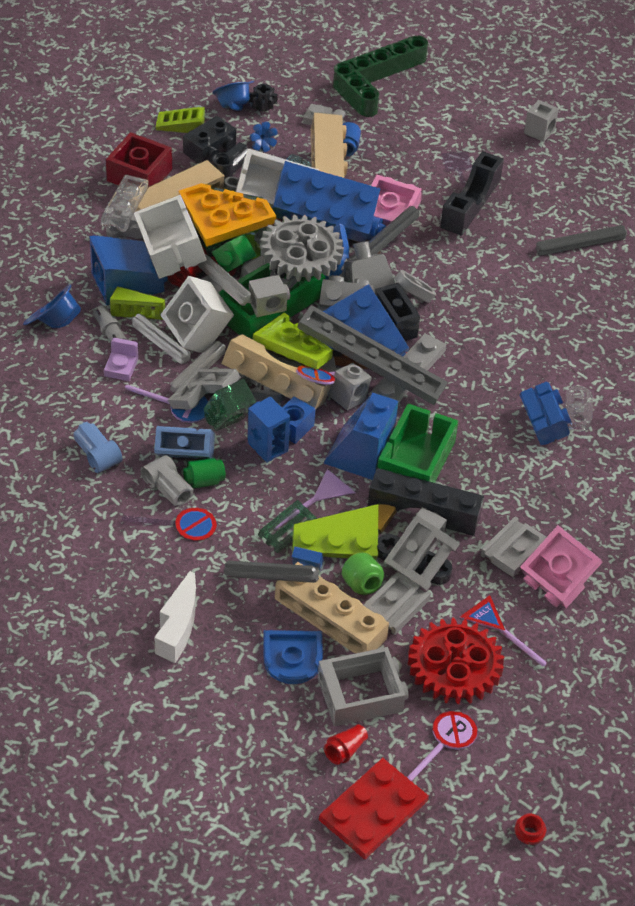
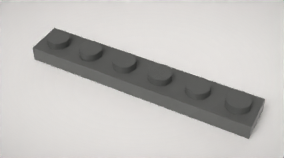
M312 305L297 326L303 332L432 405H435L448 383Z

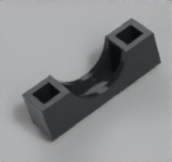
M484 151L480 153L472 165L469 178L460 194L452 192L443 205L440 228L461 236L464 234L501 181L503 158Z
M379 468L376 469L368 496V506L377 504L390 505L396 508V513L405 508H424L447 519L446 529L475 536L484 501V495Z

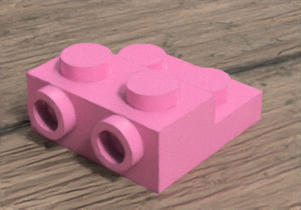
M376 175L371 185L380 188L374 216L382 218L385 225L390 224L409 206H414L417 209L421 202V188L412 184H405L390 177Z
M557 525L520 568L525 575L523 580L534 590L538 587L546 592L544 597L555 607L561 604L567 608L585 588L584 583L602 564V561Z

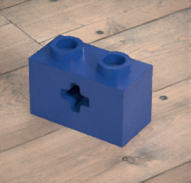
M271 396L261 402L254 403L248 408L247 443L266 463L288 452L290 415Z

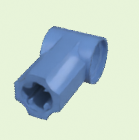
M84 422L73 432L75 441L86 453L90 466L96 468L94 471L97 474L122 462L123 458L118 445L113 440L108 441L94 423Z

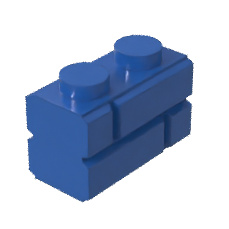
M544 382L535 386L534 389L529 388L520 392L519 395L540 445H546L554 442L555 439L559 440L569 436L570 431L567 424L572 422L567 409H560L559 407L560 404H563L558 389L552 391L549 382Z

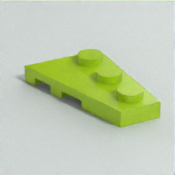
M286 313L281 314L253 334V340L264 345L265 349L274 351L288 359H293L316 370L332 359V349L318 339L298 329L299 323H291L289 321L290 317Z
M378 504L297 523L293 526L292 554L295 546L321 552L323 557L349 558L361 552L370 554L375 560L378 557Z

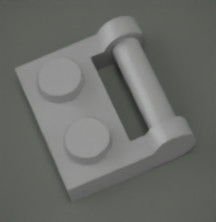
M416 515L384 562L418 584L423 590L428 591L432 585L430 581L451 551L455 552L460 544ZM436 540L440 541L442 546L421 575L416 573V568Z

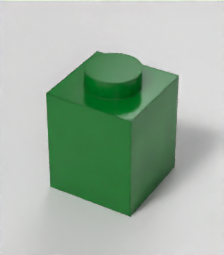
M245 234L212 251L216 261L226 272L239 267L257 256Z

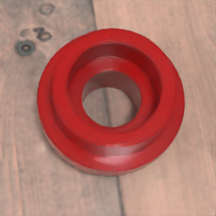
M532 813L525 814L516 821L515 835L521 842L535 845L545 838L546 825L540 816ZM532 828L535 830V833L527 832L525 829Z

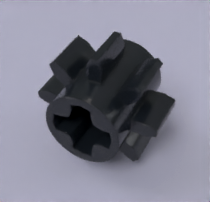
M259 84L253 87V92H250L249 102L252 103L253 109L256 108L258 111L265 112L270 109L273 110L274 104H277L278 94L274 93V88L268 84Z

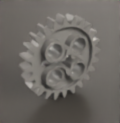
M293 215L292 220L284 216L283 223L274 220V226L268 225L267 231H263L260 255L264 256V263H270V270L278 269L277 275L287 273V279L296 276L297 281H300L301 277H305L310 282L311 276H315V278L320 280L321 273L329 276L330 270L336 271L337 265L341 264L344 248L342 247L343 240L339 239V232L333 233V226L325 227L326 221L316 223V217L310 221L307 220L306 215L302 219H298L296 215Z

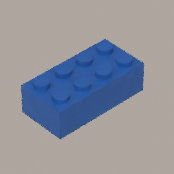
M285 161L271 208L276 218L282 220L284 216L292 220L293 215H296L298 219H302L306 215L307 220L310 221L316 217V223L326 221L325 227H334L340 223L345 226L348 239L365 242L370 233L380 188Z

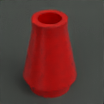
M357 724L348 730L329 737L324 745L326 757L337 765L347 763L362 743L368 739L366 729L362 725Z

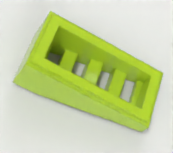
M205 107L159 112L156 130L188 133L204 123Z
M118 286L110 298V312L112 316L133 318L137 314H142L147 319L163 320L161 313L165 309V299Z

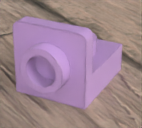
M113 338L111 341V354L104 368V376L130 381L138 361V343Z

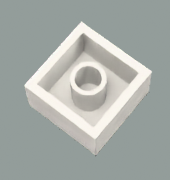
M191 276L187 277L161 313V317L184 349L203 353L214 343L234 315L211 282Z

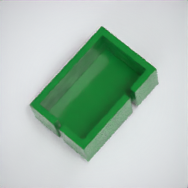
M407 404L389 438V442H387L378 459L377 468L435 483L455 444L459 420L435 413L432 434H428L431 411Z

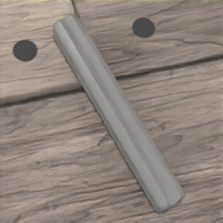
M205 254L207 261L199 263L198 267L239 304L245 306L247 303H251V293Z

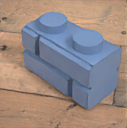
M157 426L154 453L158 456L168 455L175 458H213L215 433L211 429H199L197 431L195 428Z

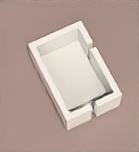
M248 148L236 192L242 193L244 198L256 200L257 197L266 199L272 207L280 173L285 161L315 170L319 169Z
M181 195L134 212L159 279L181 271L180 267L185 266L186 269L207 261Z

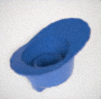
M254 81L227 84L215 89L212 94L216 95L223 108L240 111L243 109V105L249 102V84Z
M69 284L62 289L53 300L27 318L23 325L30 324L37 319L52 328H61L68 325L81 311L80 306L69 292L72 285Z

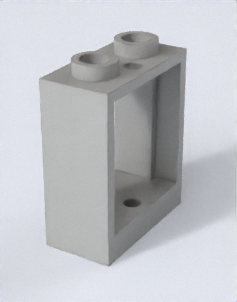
M388 647L319 661L318 681L334 726L403 712L405 700L408 699V689L405 682H400L398 661L396 658L391 657ZM381 671L389 695L346 704L338 680Z

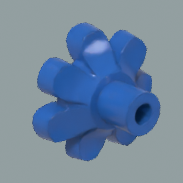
M269 122L253 126L255 132L250 134L249 138L251 141H254L252 148L256 151L261 148L263 152H267L270 150L269 145L274 147L277 143L276 139L272 137L276 136L278 131L276 128L269 129Z

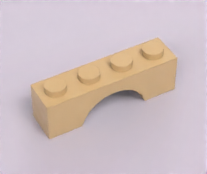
M244 335L230 340L221 363L231 369H237L239 373L290 399L295 396L316 409L324 404L332 385L315 383L301 377L296 372L297 367L287 365L268 354L264 345Z

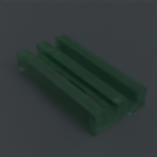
M296 500L259 530L258 536L261 539L264 537L266 539L265 543L269 547L272 545L274 547L273 551L278 554L292 542L293 531L280 542L278 539L292 529L294 524L299 523L305 517L307 518L306 521L317 518L299 500ZM296 510L300 511L296 517L272 535L270 533Z

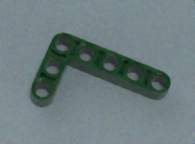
M418 35L336 64L333 75L334 89L360 115L364 117L375 116L378 113L379 92L371 83L425 63L428 50L427 38Z

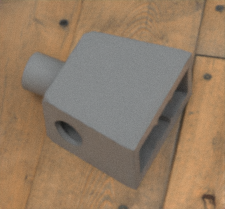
M368 241L353 244L356 259L345 261L344 282L354 283V279L368 280L369 285L374 286V293L376 288L395 283L384 254L371 255Z

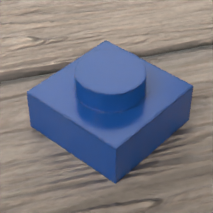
M294 546L292 562L293 565L299 562L302 565L317 567L321 572L323 555L321 552Z

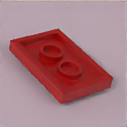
M382 758L320 813L319 821L363 859H366L428 801L429 795Z

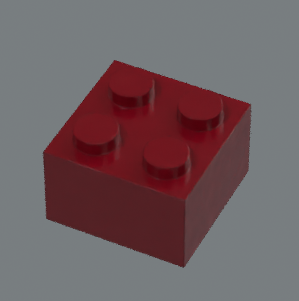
M132 132L106 158L107 181L136 193L163 181L172 171V147Z

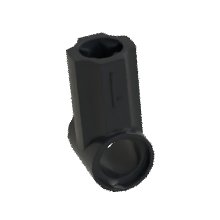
M239 142L225 153H217L212 157V165L224 175V180L227 177H233V173L243 166L248 150L247 146Z

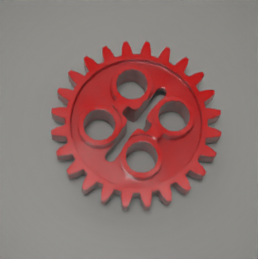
M452 618L451 624H446L443 619H440L438 627L430 622L428 630L421 628L419 636L413 637V643L410 645L408 653L409 674L416 676V685L424 683L423 693L430 690L434 691L433 699L443 695L444 702L448 703L452 697L455 698L457 705H460L461 698H466L471 704L473 695L482 700L484 692L491 694L493 686L499 685L500 676L503 674L504 656L501 655L502 646H495L497 638H487L488 629L479 632V623H475L472 627L467 626V619H464L462 624H457L455 618Z

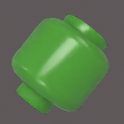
M361 552L352 555L346 560L342 568V576L354 592L360 595L374 593L380 588L384 579V571L370 554Z

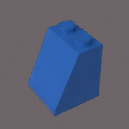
M95 235L89 236L91 273L106 305H110V298L117 286L147 295L164 292V282H167V276L159 279L145 241Z
M372 393L343 425L324 460V464L373 480L378 467V459L387 442H389V438L396 426L398 401Z

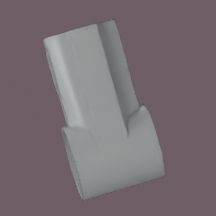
M163 455L141 468L143 480L147 484H151L149 487L151 489L157 487L174 506L178 505L180 507L193 496V488L177 473V468L168 455Z

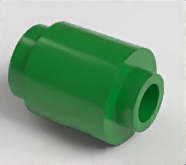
M215 458L190 461L187 463V468L183 469L184 480L193 489L218 485L220 481H225L226 478L224 463L221 459L216 460Z

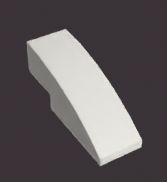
M191 571L161 609V629L155 636V654L176 663L187 644L195 618L196 583L195 573Z

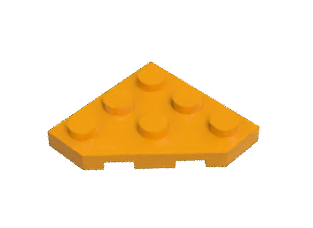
M203 183L178 191L191 220L206 246L272 225L274 220H277L274 211L266 199L258 197L256 200L244 198L242 193L226 189L223 192L213 190L211 185Z

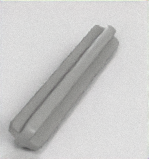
M137 314L132 318V326L177 362L185 364L190 360V351L184 349L177 341L145 316Z
M215 341L170 383V390L175 393L197 369H209L226 353L225 344Z

